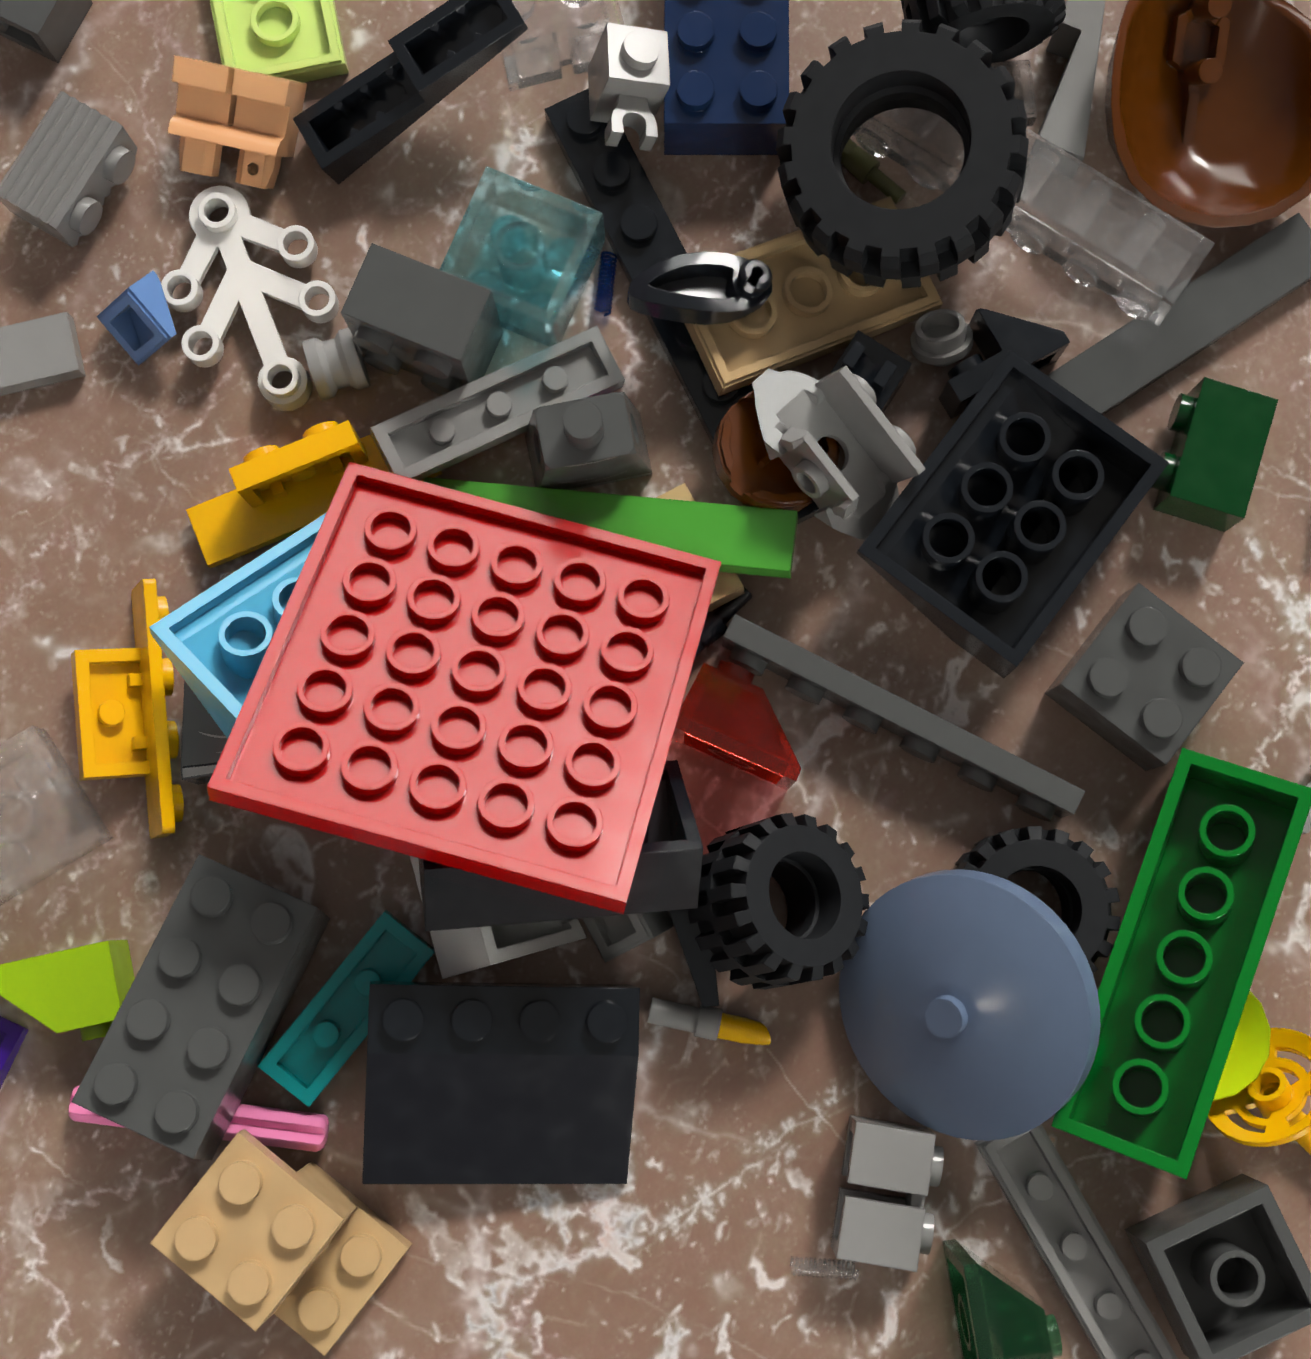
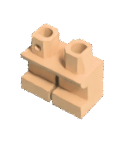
M174 55L172 82L178 83L176 114L170 120L168 133L180 136V170L203 176L219 177L222 148L224 145L240 149L235 182L261 189H274L282 157H294L299 129L293 118L302 113L307 83Z

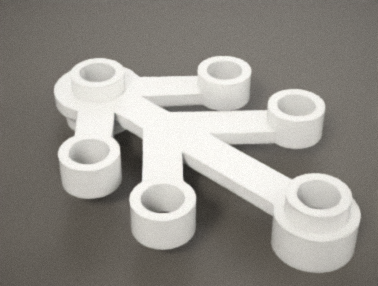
M228 186L209 187L200 192L190 206L189 222L196 233V237L181 268L169 272L161 282L167 303L176 311L190 312L196 309L202 302L203 289L200 285L219 250L227 268L201 325L189 328L183 335L181 342L182 350L196 366L206 368L217 364L224 353L223 340L241 305L264 365L258 375L260 392L274 408L281 411L296 410L302 407L310 398L312 381L303 365L296 359L287 356L264 295L302 310L305 316L315 323H326L332 320L338 313L339 300L333 288L324 281L315 280L305 284L252 262L244 241L280 253L284 261L293 268H305L315 261L318 254L317 243L311 232L303 226L293 225L283 229L252 216L248 202L239 191ZM221 207L229 209L228 215L222 221L213 222L209 220L211 213ZM302 239L308 242L307 248L301 254L292 255L288 253V247L294 240ZM181 283L191 284V291L187 297L183 299L173 298V291L176 286ZM317 294L329 296V302L323 309L312 310L309 308V302L313 296ZM202 338L212 339V347L206 354H194V345L198 340ZM281 371L292 373V381L287 387L278 389L272 386L273 378L277 373Z

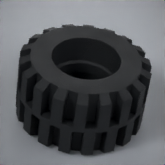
M901 0L904 19L922 20V31L936 34L941 23L960 30V45L967 48L972 41L977 39L992 51L991 65L1015 58L1043 43V40L1052 36L1059 29L1058 25L1064 22L1066 16L1065 0Z
M785 813L725 832L726 835L716 837L706 846L709 853L704 854L702 858L698 908L688 909L690 924L698 923L701 934L695 937V940L700 950H711L713 956L709 963L718 972L730 970V981L740 986L752 984L753 989L766 990L821 980L824 976L834 975L844 968V960L854 958L859 950L855 938L865 936L868 922L862 918V910L869 909V894H862L860 881L866 879L862 867L855 868L851 861L855 854L847 842L837 843V831L828 824L817 827L816 818L806 814L794 817L793 813ZM771 876L780 885L787 902L788 915L785 928L776 918L770 903L769 883Z
M1026 826L985 837L975 843V848L970 852L962 854L955 863L958 866L957 869L980 871L1004 879L1020 871H1035L1043 875L1056 889L1062 907L1061 920L1077 939L1086 955L1092 972L1094 973L1098 970L1093 964L1098 957L1107 958L1114 946L1107 942L1109 931H1119L1121 918L1119 916H1112L1111 903L1120 902L1117 888L1107 887L1104 878L1110 875L1111 872L1105 862H1094L1090 857L1094 850L1085 842H1073L1068 839L1070 833L1058 829L1043 830L1042 826Z

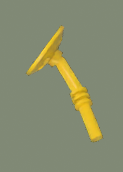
M1270 1028L1269 1058L1258 1079L1238 1095L1213 1101L1208 1118L1220 1133L1237 1143L1253 1147H1272L1295 1140L1311 1155V1111L1307 1115L1302 1111L1306 1104L1307 1096L1311 1095V1071L1307 1073L1297 1062L1277 1057V1051H1286L1298 1054L1311 1062V1037L1292 1029ZM1283 1072L1292 1074L1299 1080L1290 1085ZM1258 1108L1264 1118L1254 1116L1248 1110ZM1238 1113L1239 1117L1246 1124L1265 1130V1132L1260 1133L1243 1129L1232 1122L1227 1115Z

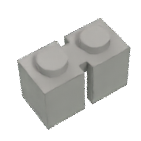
M855 1115L849 1116L841 1171L843 1176H847V1183L906 1193V1198L839 1187L831 1248L837 1259L917 1272L920 1253L929 1255L934 1236V1214L926 1213L924 1203L925 1196L928 1197L929 1186L938 1187L940 1184L944 1163V1149L941 1146H935L936 1135L927 1127Z

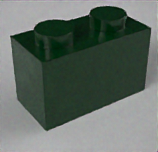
M1204 377L1187 395L1181 393L1175 401L1168 421V430L1176 432L1170 453L1163 452L1160 455L1170 463L1151 487L1159 490L1153 510L1223 532L1243 520L1278 399Z

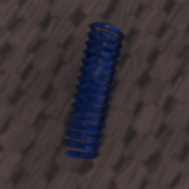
M602 251L600 253V269L598 270L600 273H598L599 277L597 278L598 286H596L597 294L595 295L597 298L595 299L594 309L599 312L609 311L604 313V316L612 313L611 301H613L614 276L616 275L615 268L617 267L616 259L618 257L612 252Z

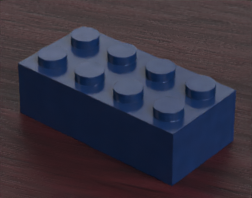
M665 0L664 31L668 33L670 87L664 97V155H778L776 151L777 131L786 125L782 110L789 96V0Z

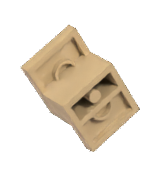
M245 1129L235 1135L150 1242L151 1245L255 1332L275 1314L324 1356L412 1245L408 1239L313 1161L296 1172Z

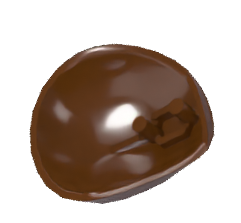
M1128 0L1108 66L1105 94L1107 135L1125 177L1155 208L1181 221L1212 228L1249 226L1278 217L1311 193V20L1292 4L1284 0Z

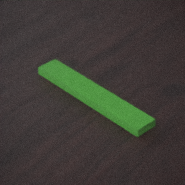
M426 477L423 482L721 561L719 572L791 579L798 511Z

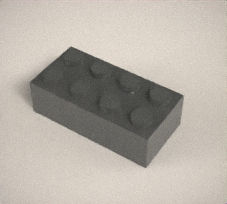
M199 854L85 1074L72 1103L187 1157L198 1160H212L330 918L314 905Z

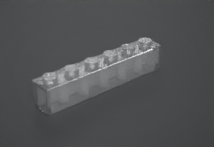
M918 108L888 110L870 118L853 133V136L856 137L857 142L865 151L878 158L887 156L907 169L910 177L924 188L930 190L938 188L945 192L957 180L962 170L964 147L961 136L949 122L930 111ZM1026 128V138L1029 139L1024 186L1020 202L1015 204L1012 220L1005 231L1010 233L1013 241L1023 250L1036 255L1042 253L1063 266L1067 276L1076 283L1085 287L1095 286L1116 299L1119 308L1127 315L1141 321L1150 320L1160 327L1203 265L1215 243Z

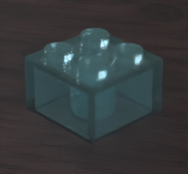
M486 166L439 270L492 290L502 328L550 347L562 341L604 246L603 213Z

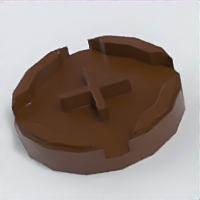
M754 391L740 398L737 403L729 408L715 429L712 456L717 476L731 496L746 506L794 511L802 510L814 501L799 488L793 479L792 473L779 457L772 460L769 459L755 408ZM829 437L819 439L817 441L837 467L840 452L838 442Z

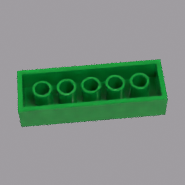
M1182 748L1098 989L1101 1027L1094 1062L1087 1078L1077 1093L1055 1113L1052 1127L1187 1180L1311 807V788Z

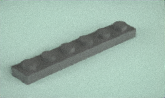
M736 614L723 636L722 647L731 651L728 659L740 668L758 676H762L765 669L774 672L788 680L785 689L797 697L819 705L822 698H825L845 708L842 718L854 726L876 734L879 727H882L902 737L903 739L899 746L906 752L930 763H934L937 756L959 766L960 769L957 776L960 779L987 792H992L996 785L1018 796L1015 806L1036 818L1050 822L1053 815L1060 818L1074 815L1083 798L1085 790Z

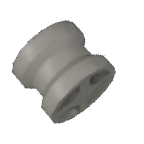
M349 328L339 330L336 337L330 340L321 341L314 337L302 341L308 368L322 401L334 398L338 389L351 386L360 390L371 386L362 352L358 344L354 342Z

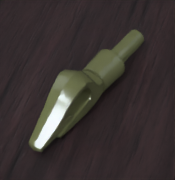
M849 139L842 152L841 164L859 182L865 184L869 181L887 197L891 196L893 202L898 204L904 198L906 192L878 169L880 162L857 146L853 140Z

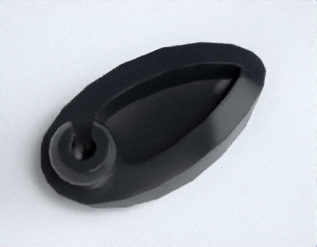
M707 251L680 254L658 262L641 272L629 285L627 303L630 309L655 318L700 325L724 324L744 318L761 308L772 293L773 277L769 266L757 259L748 260L744 257L728 253Z

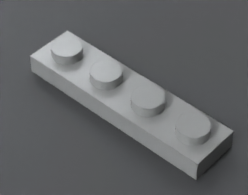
M594 326L370 427L371 436L390 473L422 480L526 432L532 412L538 407L608 394L622 388L625 379L599 328Z

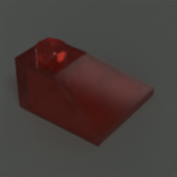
M724 660L719 661L717 668L703 663L682 704L672 740L784 790H788L796 782L801 767L763 688L751 684L755 675L738 665Z

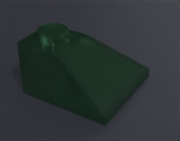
M956 1239L942 1241L962 1359H1053V1357L1062 1356L1060 1331L1053 1314L1045 1315V1310L1031 1295Z

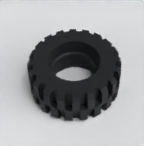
M902 19V31L884 33L883 22L863 27L865 39L851 45L846 36L828 46L831 60L825 66L819 61L813 60L800 75L804 89L801 93L796 91L790 92L782 110L786 125L777 131L776 151L780 160V166L777 169L781 187L796 227L801 229L806 243L817 256L822 254L830 259L832 268L847 277L853 271L862 274L865 284L884 288L886 279L901 280L902 289L921 287V278L937 274L941 282L957 275L958 264L966 259L975 264L989 251L990 240L995 235H1003L1012 220L1015 204L1020 202L1024 186L1029 139L1026 138L1027 115L1023 100L1015 99L1014 97L1015 81L1005 66H998L994 69L991 66L992 51L977 39L965 48L960 45V30L942 23L938 26L936 34L922 31V20ZM896 108H918L939 115L957 130L964 147L962 170L953 185L936 199L909 209H887L865 202L851 192L842 173V152L853 133L870 118Z

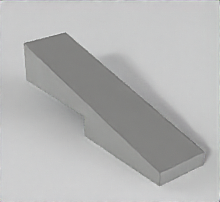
M1066 0L1064 22L1058 25L1059 29L1051 36L1046 49L1047 52L1068 59L1026 166L1070 183L1085 156L1105 0Z

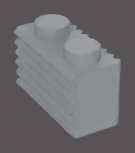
M60 91L1 181L0 201L11 213L73 248L78 245L79 237L89 235L97 227L103 212L102 205H104L105 197L110 195L111 187L124 183L130 176L135 165L137 146L124 127L117 121H112L96 109H91L85 103H81L64 91Z

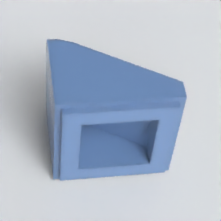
M154 270L128 287L97 316L138 366L177 334L161 282Z

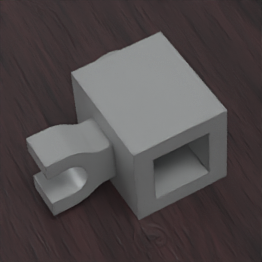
M606 23L588 66L590 121L608 123L605 128L606 146L617 147L624 133L623 127H630L639 135V150H652L658 138L655 115L670 87L667 31Z

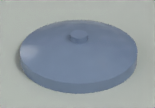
M953 869L927 873L904 882L886 892L864 912L862 918L868 922L865 936L855 938L859 950L853 959L843 961L844 968L840 970L839 1002L847 1037L861 1067L878 1090L894 1106L910 1118L937 1132L956 1138L989 1141L1017 1136L1036 1128L1051 1118L1072 1099L1087 1078L1095 1059L1101 1027L1100 1003L1093 972L1086 955L1067 925L1049 906L1025 888L1007 879L975 870Z

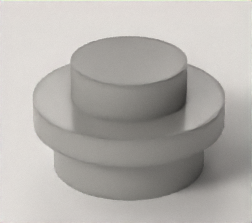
M949 309L933 310L921 316L916 322L915 330L910 337L911 351L914 357L923 363L940 367L948 366L963 359L973 347V332L971 327L965 323V319L960 313Z

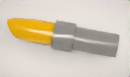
M652 997L647 1023L692 1032L695 1037L713 1041L719 1038L743 1044L770 1045L771 1043L769 1031L759 1021L722 1013L723 1009L703 1007L701 1004L700 1007Z

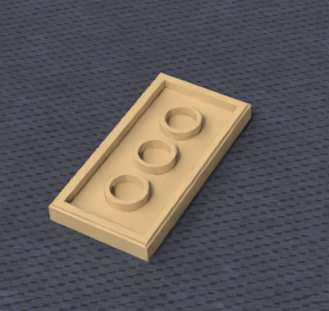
M891 196L870 203L881 208L897 209ZM800 229L732 254L748 260L757 259L769 266L773 277L772 293L761 308L744 318L729 323L711 325L685 323V326L718 396L752 384L768 368L779 372L786 371L843 349L849 345L858 330L869 337H874L918 320L924 314L938 310L943 303L930 276L921 278V287L902 289L901 280L886 279L884 288L865 284L864 276L860 273L853 271L849 277L841 274L832 268L830 259L824 254L817 256L806 243L803 232Z

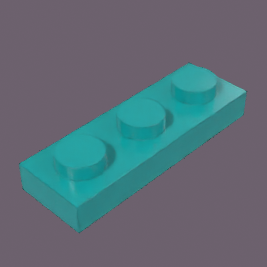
M385 910L258 1067L307 1107H310L368 1035L370 981L411 982L435 953L434 948Z

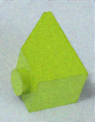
M107 940L0 964V996L55 1033L80 1029L82 1042L105 1037L135 979L128 940Z

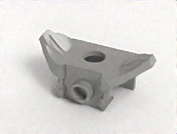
M847 366L820 380H816L798 371L786 370L779 372L768 368L752 382L755 408L769 459L772 460L779 457L787 466L799 488L810 496L820 508L814 514L815 517L837 531L866 540L899 497L897 483L918 476L926 469L915 455L916 447L910 436L901 428L890 423L876 405L877 398L872 387L862 377L852 374ZM829 437L840 443L845 454V461L841 470L836 467L817 441L819 439Z

